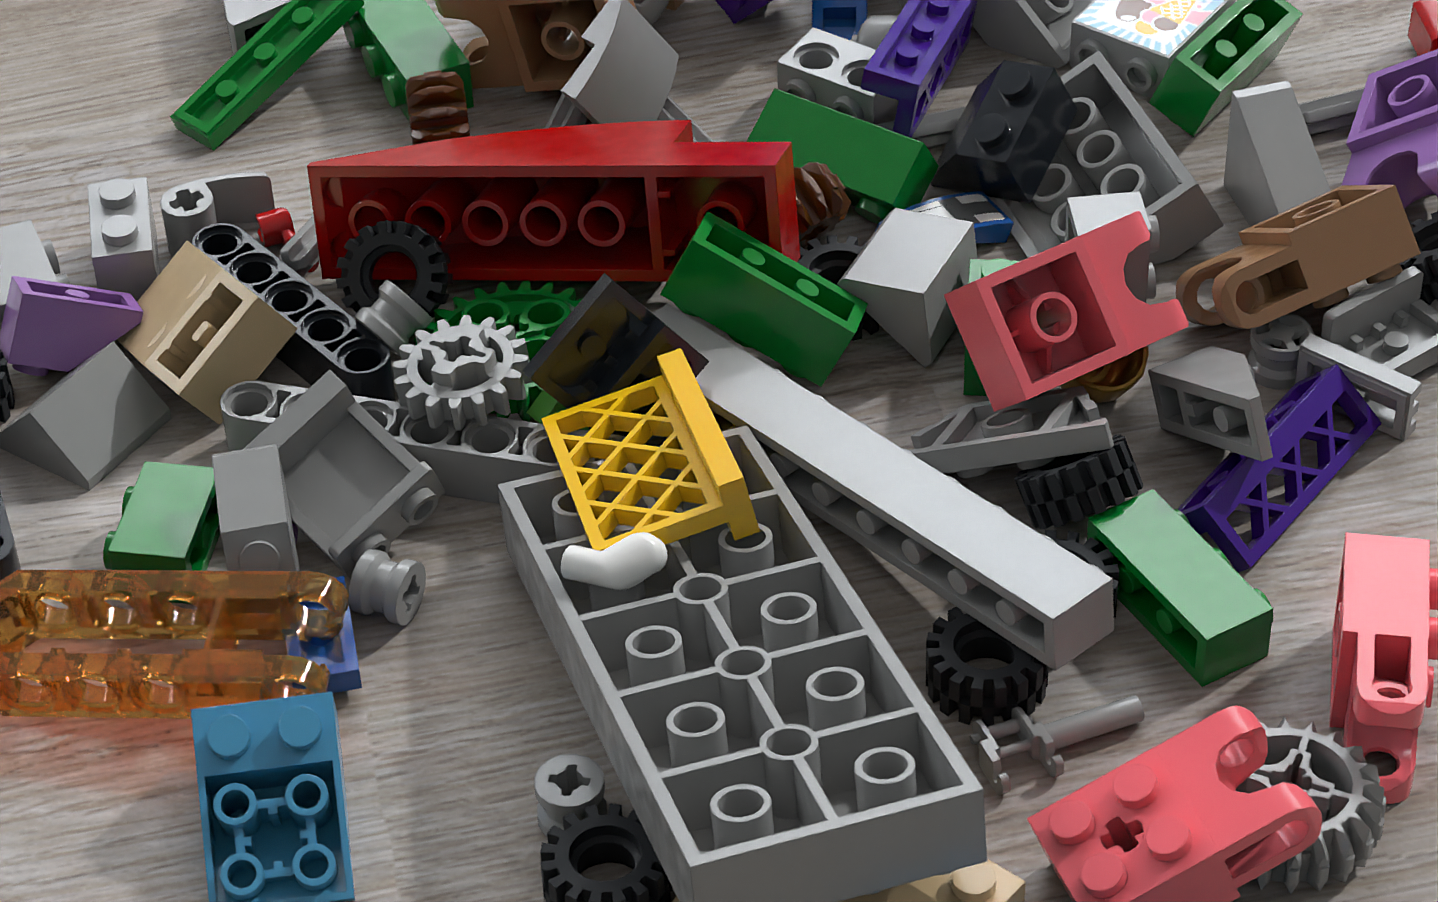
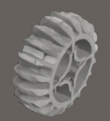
M1285 717L1277 728H1268L1260 722L1266 731L1268 754L1265 763L1236 788V792L1250 794L1279 783H1291L1303 789L1311 797L1322 814V827L1318 839L1301 853L1258 876L1257 880L1260 889L1262 890L1271 880L1284 882L1290 894H1292L1299 882L1307 881L1319 892L1328 881V876L1338 881L1346 882L1349 874L1353 871V866L1365 867L1367 859L1372 855V849L1376 848L1377 841L1382 837L1386 797L1384 796V787L1380 786L1378 766L1365 763L1366 760L1363 756L1362 746L1343 748L1344 743L1340 731L1327 736L1318 734L1314 721L1305 729L1291 728Z

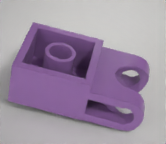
M1438 49L1369 74L1346 142L1352 155L1342 185H1396L1404 209L1412 202L1426 195L1435 194L1438 198Z

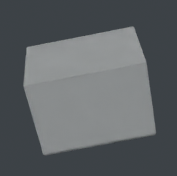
M895 208L888 213L837 283L842 289L868 303L865 311L924 368L933 362L957 327L944 294L967 285L969 282L970 259H978L974 222Z
M113 341L71 370L0 431V448L90 491L171 419L169 407Z

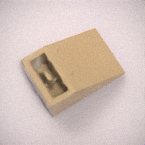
M187 240L137 301L143 310L141 323L117 340L141 364L174 392L220 425L223 422L220 407L222 394L229 387L237 383L256 381L298 328Z

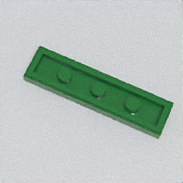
M290 0L170 116L176 129L214 151L365 4L364 0Z

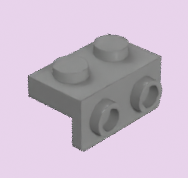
M1411 266L1390 279L1378 282L1375 286L1345 302L1337 303L1324 314L1321 338L1409 377L1437 363L1438 311L1420 299L1423 272Z

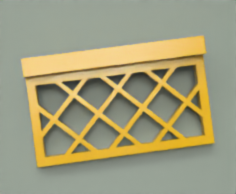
M681 348L657 356L662 372L661 376L541 418L592 549L603 551L627 536L639 532H648L666 545L727 523L735 541L760 532L744 477ZM655 403L645 415L631 413L632 410ZM585 427H592L584 437L567 435ZM615 430L629 432L622 442L607 440ZM652 435L668 437L660 447L644 445ZM591 457L606 459L598 469L583 467ZM628 463L644 465L636 475L620 473ZM666 468L683 470L675 480L659 478ZM604 490L620 492L611 503L596 501ZM642 496L659 498L651 509L635 507ZM681 502L703 504L682 513L674 512ZM618 524L634 527L632 531L606 540Z

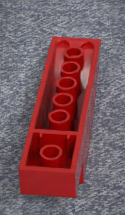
M691 120L621 122L510 131L397 147L315 161L307 165L322 279L341 278L342 268L336 266L338 258L345 257L347 249L344 248V245L349 238L356 239L360 235L358 230L365 226L377 225V222L386 220L419 225L427 229L426 232L428 234L436 236L442 243L440 248L444 253H448L451 260L447 267L448 273L453 274V280L598 281L605 273L614 281L667 282L707 211L795 262H798L800 259L792 142H693ZM400 252L385 254L377 261L373 270V279L416 280L417 278L413 262L408 256Z

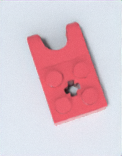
M1140 211L1133 212L944 294L994 412L1031 399L1189 326L1179 300L1174 298L1167 302L1150 305L1135 298L1126 286L1123 268L1127 256L1140 244L1150 240L1151 236Z
M1346 532L1332 629L1329 727L1344 728V748L1362 746L1363 756L1369 752L1381 751L1391 754L1395 758V772L1379 778L1380 786L1384 787L1386 804L1400 803L1409 797L1416 765L1418 727L1422 723L1425 708H1430L1432 702L1434 667L1428 666V659L1438 660V618L1429 617V610H1438V569L1429 568L1430 540Z
M1231 706L1212 714L1027 818L1051 866L1073 902H1232L1241 897L1237 888L1304 851L1318 839L1322 827L1321 811L1311 797L1297 785L1283 782L1250 794L1236 792V788L1264 765L1268 754V742L1264 727L1253 712L1240 706Z

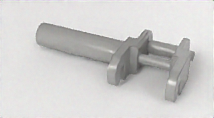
M1136 695L1044 725L1042 722L1033 724L1032 717L1027 716L1023 709L1018 706L1011 711L1012 719L986 727L982 720H975L972 724L973 734L969 737L972 745L977 744L979 748V766L995 792L998 795L1010 792L1011 789L1008 774L1006 772L1001 773L1002 758L1027 750L1033 760L1039 759L1051 777H1056L1064 773V762L1061 755L1054 756L1055 750L1141 722L1145 716L1142 703ZM1017 733L1021 740L1020 742L999 748L995 740Z

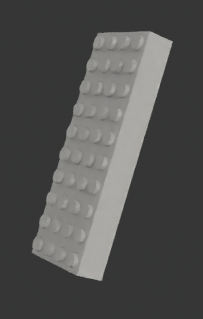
M747 425L722 431V434L744 477L760 532L735 541L727 523L666 544L667 561L665 566L659 572L652 574L641 583L627 590L609 589L566 579L562 576V556L570 545L592 548L561 470L498 484L507 552L679 902H840L862 895L876 894L891 887L928 877L946 875L958 869L987 862L984 792L982 786ZM606 459L586 463L583 467L598 469ZM628 463L620 473L636 475L644 465ZM666 468L659 478L675 480L683 470ZM604 490L596 501L611 503L620 492ZM642 496L635 507L651 509L659 498ZM681 502L674 512L682 513L703 504ZM618 524L606 540L632 531L634 527Z

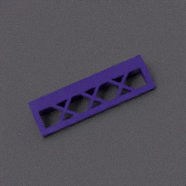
M908 0L863 71L860 89L899 100L893 132L910 138L913 136L969 43L978 0Z
M1337 364L1297 382L1264 416L1273 455L1272 458L1259 461L1230 452L1177 508L1186 516L1191 527L1199 535L1205 532L1210 535L1238 573L1251 568L1382 424ZM1335 401L1340 404L1356 425L1349 434L1334 431L1332 404ZM1301 438L1316 441L1317 469L1301 466L1299 443ZM1267 474L1284 477V505L1268 502ZM1234 510L1250 513L1252 540L1247 545L1226 520Z

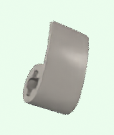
M265 172L233 173L198 179L167 190L160 200L169 253L173 257L187 240L192 244L193 237L203 227L218 223L240 224L257 222L255 214L275 209L271 180Z

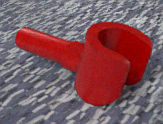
M281 207L255 214L260 227L257 230L258 237L265 248L281 243L285 245L295 235L294 225L286 208ZM317 261L308 272L315 271L319 266V262Z

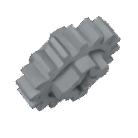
M463 315L459 325L452 327L444 319L438 320L437 332L430 334L420 329L416 331L417 345L402 344L399 347L401 360L392 363L394 383L400 406H408L410 418L413 420L427 414L429 426L434 429L445 420H452L455 431L462 430L467 419L475 418L476 422L481 426L488 425V413L495 411L505 416L511 413L508 399L524 400L526 397L524 384L532 382L522 371L530 362L525 339H516L515 329L511 325L497 330L495 319L492 317H488L480 325L472 324L470 315Z

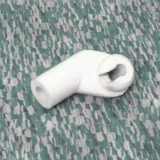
M648 532L633 533L603 551L570 545L562 556L561 574L566 579L614 590H627L641 583L652 574L659 572L665 566L667 549L660 539Z

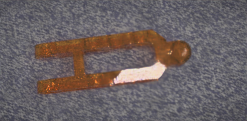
M17 570L0 581V714L12 717L192 719L191 709L328 692L330 671L325 664L319 666L311 660L298 656L265 655L264 651L260 649H237L239 640H286L285 636H299L300 641H312V637H319L320 640L330 639L338 635L343 628L349 604V593L345 586L336 578L312 571ZM42 600H56L62 602L69 608L64 609L53 607L51 605L44 603ZM104 600H120L130 605L133 609L118 608ZM169 601H186L198 609H184L173 605ZM298 602H317L325 606L328 610L321 611L310 609L305 606H302ZM40 638L205 640L203 649H183L182 654H132L130 648H117L116 653H67L65 648H51L50 653H23L26 647ZM18 678L28 679L37 682L42 686L31 685L19 680ZM83 679L95 680L108 687L93 685ZM148 680L162 681L173 687L159 686ZM281 681L295 682L305 686L307 689L292 688L282 684Z

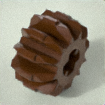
M441 70L424 72V75L409 77L405 89L412 145L470 136L463 81L456 72H441Z
M809 162L801 168H794L799 244L802 248L808 246V241L816 238L819 241L827 232L834 230L835 225L845 219L851 201L844 192L846 188L837 174L833 175L826 164H819L818 162Z

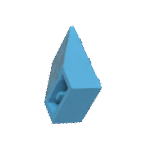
M324 692L191 709L209 902H346L355 900L345 777L338 713L333 693Z

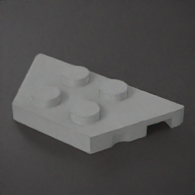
M1083 386L1046 391L1031 399L995 412L990 401L965 404L946 415L941 421L911 435L914 449L909 451L943 474L957 472L960 478H972L983 475L998 465L1017 463V467L1020 469H1032L1050 463L1055 457L1112 449L1114 442L1107 419L1100 417L1098 406L1093 400H1090L1086 389Z

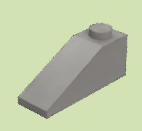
M1211 345L1148 370L1161 429L1259 461H1265L1273 457L1255 376L1244 354Z

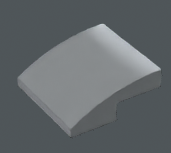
M608 0L581 36L592 50L562 88L561 92L593 124L656 121L670 92L679 55L628 0Z

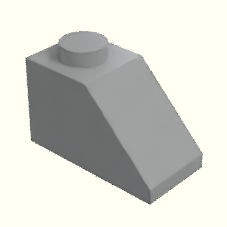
M278 444L213 454L212 463L220 532L232 597L299 586L300 564Z

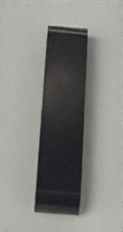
M218 223L203 227L195 234L192 244L298 328L276 355L278 359L311 386L330 369L347 385L352 395L396 402L390 351L381 339L241 228L233 224Z

